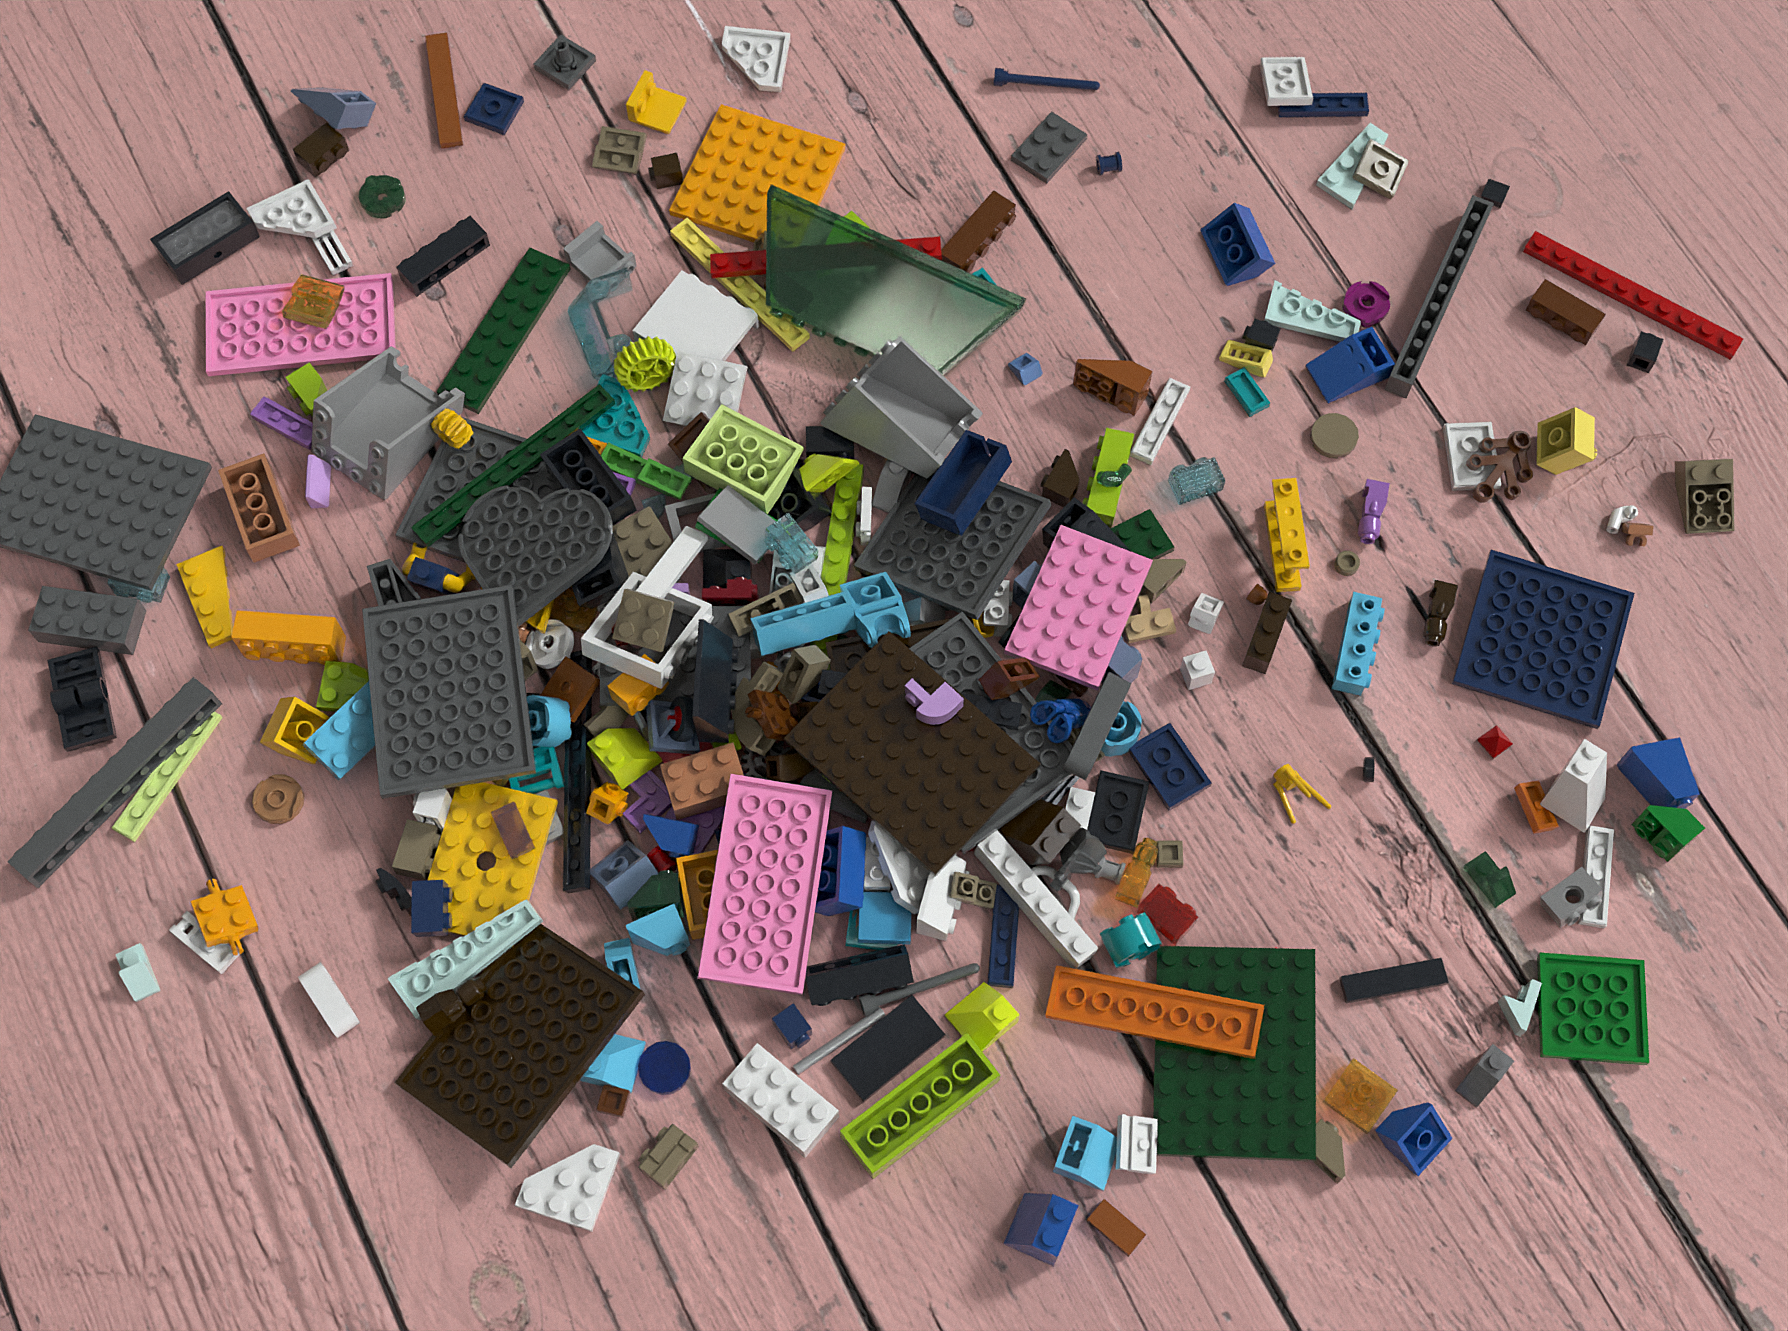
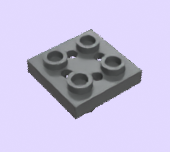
M560 34L533 65L536 71L570 90L596 62V56Z

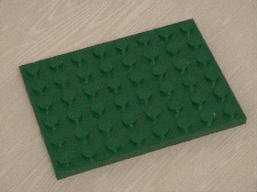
M1160 946L1157 949V985L1264 1005V1012L1255 1059L1155 1039L1153 1119H1158L1157 1156L1316 1162L1315 949Z

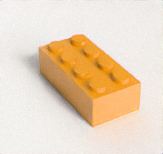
M239 610L236 611L231 636L240 652L249 660L256 661L260 660V658H266L275 662L294 660L300 664L319 662L322 665H325L326 661L342 662L346 635L336 617Z

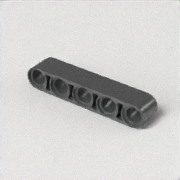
M1110 672L1108 673L1064 763L1063 770L1083 780L1087 779L1132 683Z

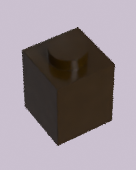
M677 153L651 158L652 167H649L648 171L650 180L656 182L657 189L683 183L682 170Z

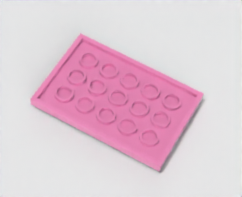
M1060 525L1005 647L1004 654L1014 658L1025 657L1034 666L1098 691L1153 560Z

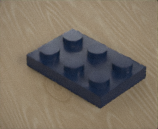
M1171 723L1138 740L1129 748L1130 755L1147 780L1150 781L1151 786L1168 811L1211 787L1212 782Z

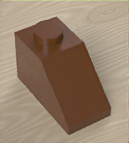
M1023 657L997 661L978 680L983 686L984 692L991 700L1012 695L1039 679L1040 676L1030 661Z

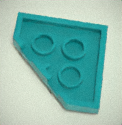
M602 374L597 386L600 384L615 400V405L582 429L586 437L607 444L609 442L642 458L650 441V435L644 426L638 409L628 390H626L625 386H621L618 379Z

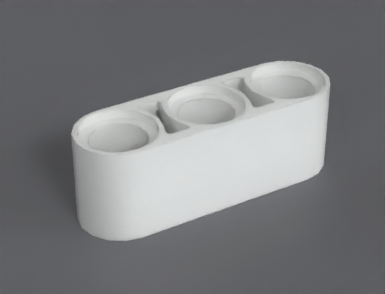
M321 962L298 976L303 987L337 1038L360 1023Z

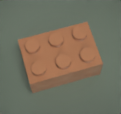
M734 743L660 764L676 820L725 806L730 774L744 776Z

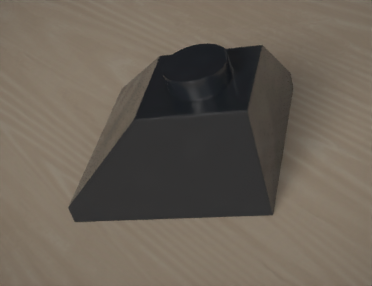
M734 549L703 550V588H709L710 586L727 588V579H734L736 577L752 579V562Z

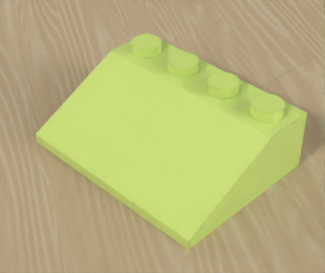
M721 404L684 455L683 464L685 473L717 490L719 487L724 490L729 485L764 513L768 514L780 497L804 448Z

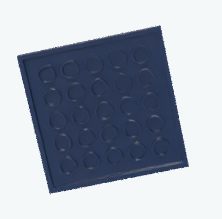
M1491 549L1487 557L1452 684L1598 729L1601 725L1635 593Z

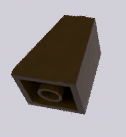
M1040 799L998 829V832L1027 865L1050 864L1080 828L1081 824L1063 807Z

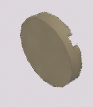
M1328 413L1319 417L1314 422L1310 438L1312 439L1313 447L1321 455L1329 458H1338L1349 455L1355 449L1359 435L1356 425L1347 416L1338 413Z

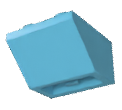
M1072 1115L1053 1172L1104 1191L1116 1156L1117 1137L1097 1124Z

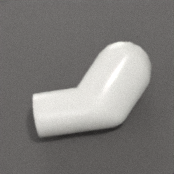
M1630 505L1614 509L1606 528L1607 532L1617 534L1621 523L1631 521L1637 517V508Z

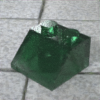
M670 870L660 871L658 875H652L627 903L633 922L672 904L675 905L679 917H684L683 893L678 873Z

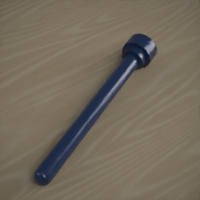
M995 68L993 86L1002 87L1003 84L1007 85L1008 82L1098 90L1100 88V83L1097 81L1010 74L1008 71H1004V68Z

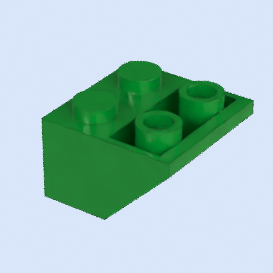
M1654 805L1648 806L1631 824L1638 836L1646 839L1653 846L1654 852L1667 862L1688 846L1705 829L1687 809Z

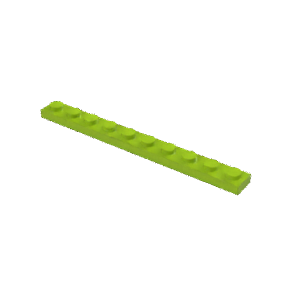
M859 464L836 483L821 580L829 596L841 593L840 585L847 581L857 519V500H860L864 475L863 464ZM838 634L825 637L819 641H811L810 646L816 645L828 657L825 642L837 640Z

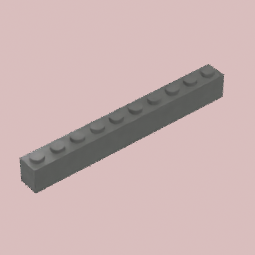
M1472 195L1385 387L1386 391L1407 399L1494 203Z
M193 677L96 774L91 776L89 781L78 792L73 794L70 800L59 811L55 812L51 819L41 829L37 830L32 838L22 848L18 849L7 862L29 882L39 888L145 782L150 774L164 760L166 761L176 751V748L182 745L222 705L221 701L212 691Z

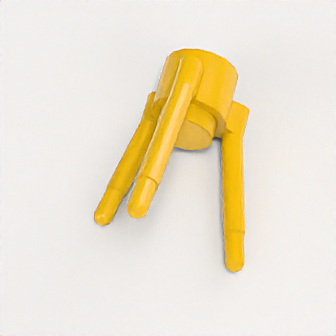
M1290 764L1280 767L1273 774V777L1277 780L1273 785L1280 795L1292 824H1295L1296 820L1283 788H1286L1288 791L1297 786L1307 798H1310L1312 794L1327 809H1331V805Z

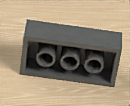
M42 586L28 631L38 642L85 649L97 646L100 651L134 655L146 615V609L135 598Z

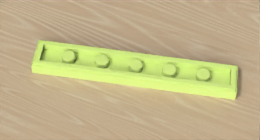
M213 712L182 745L176 748V751L166 761L164 760L150 774L112 826L114 831L133 842L137 840L221 721L222 716Z

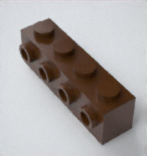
M993 190L941 249L942 261H938V265L959 279L965 273H970L978 258H983L986 255L992 242H997L1000 239L1006 226L1010 227L1016 219V204Z

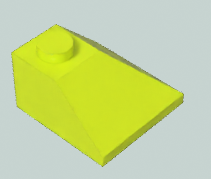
M812 454L804 460L805 464L799 470L807 492H824L860 463L854 459Z
M983 982L944 1016L961 1036L968 1033L983 1052L1018 1023L1020 1014L1002 994Z

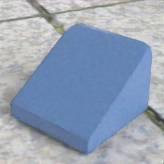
M1028 353L1021 355L1008 364V367L1023 385L1029 384L1043 374L1039 361Z

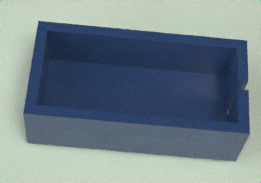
M965 430L915 502L921 520L962 536L1011 465L1012 460L1007 446L989 438L985 440L984 436Z

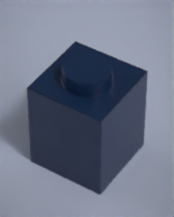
M794 1003L772 1018L774 1027L790 1049L796 1046L801 1048L811 1040L812 1028Z

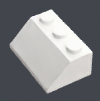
M955 856L936 877L931 872L929 873L917 917V934L946 941L948 933H954L957 919L953 918L955 909L960 910L962 902L950 898L954 872L969 874L970 871H966V861Z

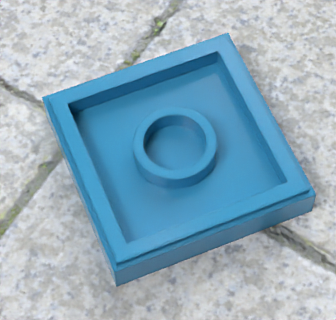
M863 892V908L859 909L858 943L910 945L911 912L896 903L891 892Z

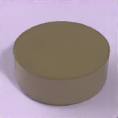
M1342 551L1337 555L1334 566L1339 574L1351 576L1357 572L1360 566V559L1352 551Z

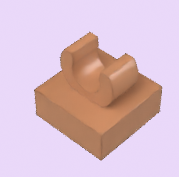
M1623 522L1622 532L1628 534L1626 544L1632 546L1633 539L1639 537V546L1645 547L1647 544L1645 535H1653L1654 526L1644 523Z

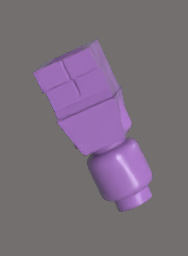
M1371 479L1366 480L1362 492V497H1365L1362 506V518L1359 521L1358 536L1364 544H1373L1380 535L1381 521L1379 519L1387 503L1390 483Z

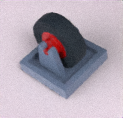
M678 696L672 702L655 700L648 702L646 712L649 751L692 755L700 752L693 720L694 699Z

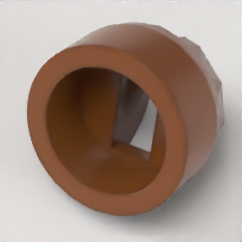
M1257 583L1246 600L1254 605H1261L1267 598V592Z

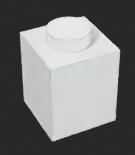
M1207 651L1192 654L1182 659L1180 671L1188 690L1212 683L1215 670Z

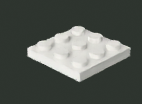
M677 351L663 421L687 426L700 412L705 413L711 419L721 404L738 412L748 366Z

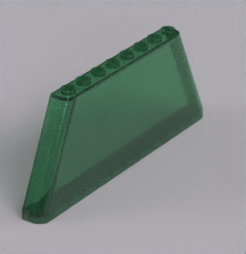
M772 184L767 192L766 306L770 309L769 313L779 319H782L783 316L790 319V323L796 327L803 329L806 326L812 329L811 332L818 337L824 338L826 335L832 338V342L838 346L845 348L848 345L854 348V352L863 357L870 355L873 357L877 352L882 354L883 352L880 349L889 339L894 342L900 335L945 377L1022 311L1026 303V298Z

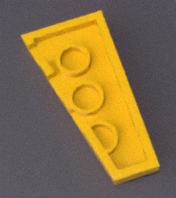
M223 546L176 564L210 648L232 640L233 623L229 604L230 594L227 585V567L225 566L226 555Z

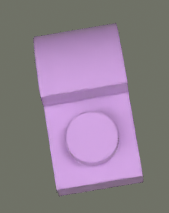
M913 679L905 685V698L912 706H919L916 710V718L924 723L933 725L944 723L950 720L963 707L964 699L946 682L931 696Z

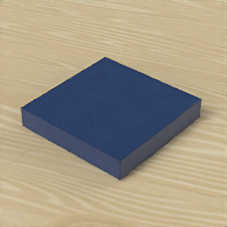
M483 83L466 111L464 120L505 135L522 107L524 97Z

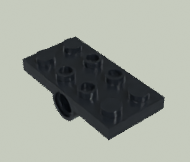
M97 646L47 660L53 691L50 692V698L53 708L58 715L64 749L69 752L117 738L101 654Z

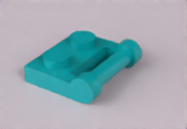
M553 746L533 749L536 774L509 778L511 789L531 794L554 787L557 789L564 787L556 750ZM552 772V778L520 787V781Z

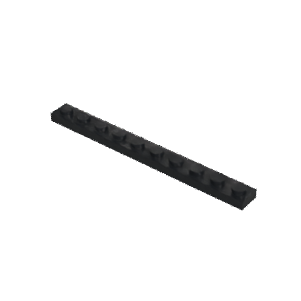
M582 650L572 652L570 659L592 674V659L582 655ZM592 696L575 723L571 721V737L565 740L563 891L568 894L590 889L591 816L586 812L591 795V750L587 744L591 740V734L584 724L592 718Z

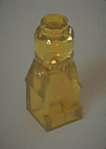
M1143 838L1142 842L1136 845L1132 855L1133 861L1127 864L1115 900L1138 908L1152 874L1150 868L1154 865L1158 855V849L1156 848L1158 843L1150 838Z

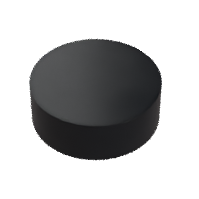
M1365 757L1363 760V781L1374 782V757Z

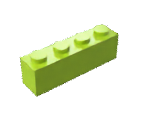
M1106 427L1105 435L1099 436L1097 449L1101 451L1099 457L1094 456L1091 470H1095L1094 477H1089L1086 490L1090 491L1089 498L1084 497L1083 504L1092 509L1108 527H1112L1134 434Z

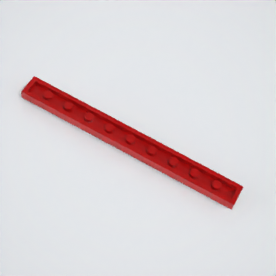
M1537 231L1533 233L1523 250L1529 256L1729 360L1733 358L1744 339Z
M940 236L710 254L712 278L942 261Z

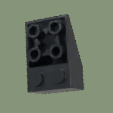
M1075 497L1042 528L1043 544L1049 549L1060 525L1130 551L1092 509Z
M613 531L610 545L603 559L590 572L572 585L578 606L593 609L612 600L629 578Z

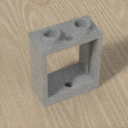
M715 493L665 506L673 541L682 532L678 517L705 510ZM708 535V541L699 553L703 552V550L716 549L727 545Z

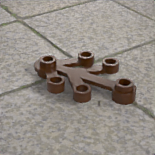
M1514 431L1508 438L1503 439L1486 437L1478 445L1482 453H1490L1495 448H1508V450L1503 455L1480 456L1473 454L1467 459L1466 465L1473 471L1481 466L1496 465L1485 482H1480L1474 487L1472 494L1477 502L1485 503L1494 496L1493 486L1503 472L1505 473L1507 483L1504 495L1509 500H1514L1521 494L1516 477L1521 483H1526L1532 479L1533 471L1529 467L1526 453L1531 446V437L1527 432ZM1484 442L1488 443L1490 448L1485 447ZM1517 455L1520 470L1515 475L1512 460ZM1472 459L1477 462V465L1472 463ZM1522 472L1527 474V478L1522 475ZM1510 489L1515 491V495L1510 492Z

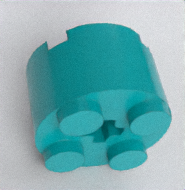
M1145 912L1135 917L1133 914L1119 920L1120 925L1118 927H1110L1099 933L1116 968L1130 965L1129 960L1132 961L1137 958L1141 960L1155 952L1162 945Z

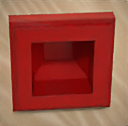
M1497 725L1477 739L1493 759L1513 745Z

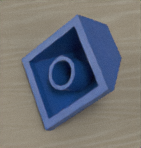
M1429 1102L1392 1111L1375 1130L1384 1146L1417 1176L1426 1169L1453 1139L1435 1108Z

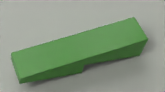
M609 442L601 454V457L612 472L634 478L639 485L681 500L691 482V477L650 458L645 460Z

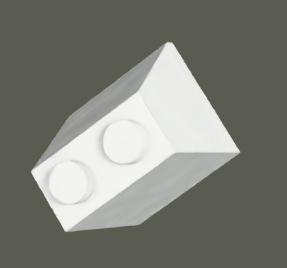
M1584 739L1561 770L1540 805L1584 833L1605 800L1607 752Z

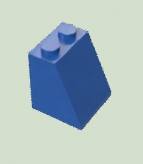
M1680 737L1632 746L1617 763L1618 769L1650 805L1686 809L1700 795Z
M1024 1193L1003 1244L1054 1266L1079 1205L1054 1194Z

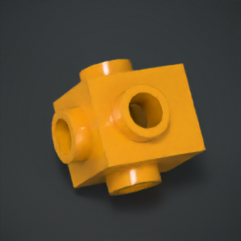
M606 782L601 787H596L592 791L586 813L608 825L618 816H623L622 813L626 811L628 803H626L628 792L622 790L616 784Z

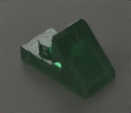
M1486 851L1463 867L1494 908H1497L1517 894L1508 868L1505 866L1499 869Z

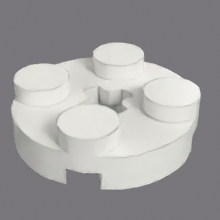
M549 620L545 634L540 633L538 630L535 632L531 631L527 638L526 646L532 652L537 666L545 669L554 668L560 665L565 656L570 658L574 647V633L559 620ZM553 639V645L550 648H547L546 644H550L551 640Z

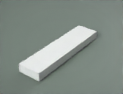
M1172 378L1168 379L1130 452L1131 457L1152 465L1190 391V386Z
M1589 825L1586 830L1583 868L1602 888L1603 894L1602 902L1591 911L1587 909L1580 914L1579 924L1603 929L1607 927L1614 829Z

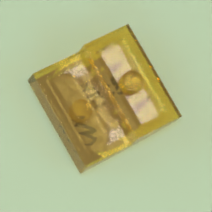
M301 274L291 288L292 297L282 310L283 318L327 329L345 290L344 285Z

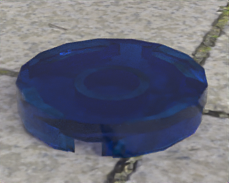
M669 1041L656 1042L647 1047L640 1057L638 1064L639 1077L644 1086L652 1092L660 1095L673 1094L682 1089L690 1077V1058L685 1049L677 1043Z

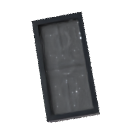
M228 191L150 238V241L160 258L180 284L183 285L260 236L251 218Z

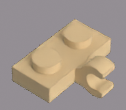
M1148 595L1138 596L1136 604L1139 615L1129 616L1124 628L1128 644L1175 634L1176 627L1170 608L1151 612Z

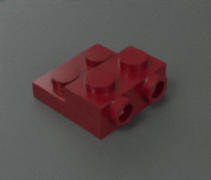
M744 577L727 579V588L719 586L702 588V601L710 603L712 606H746L759 599L758 585L752 584V579Z

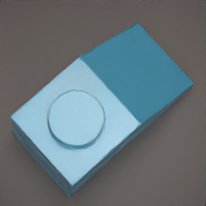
M630 938L604 943L607 967L640 989Z

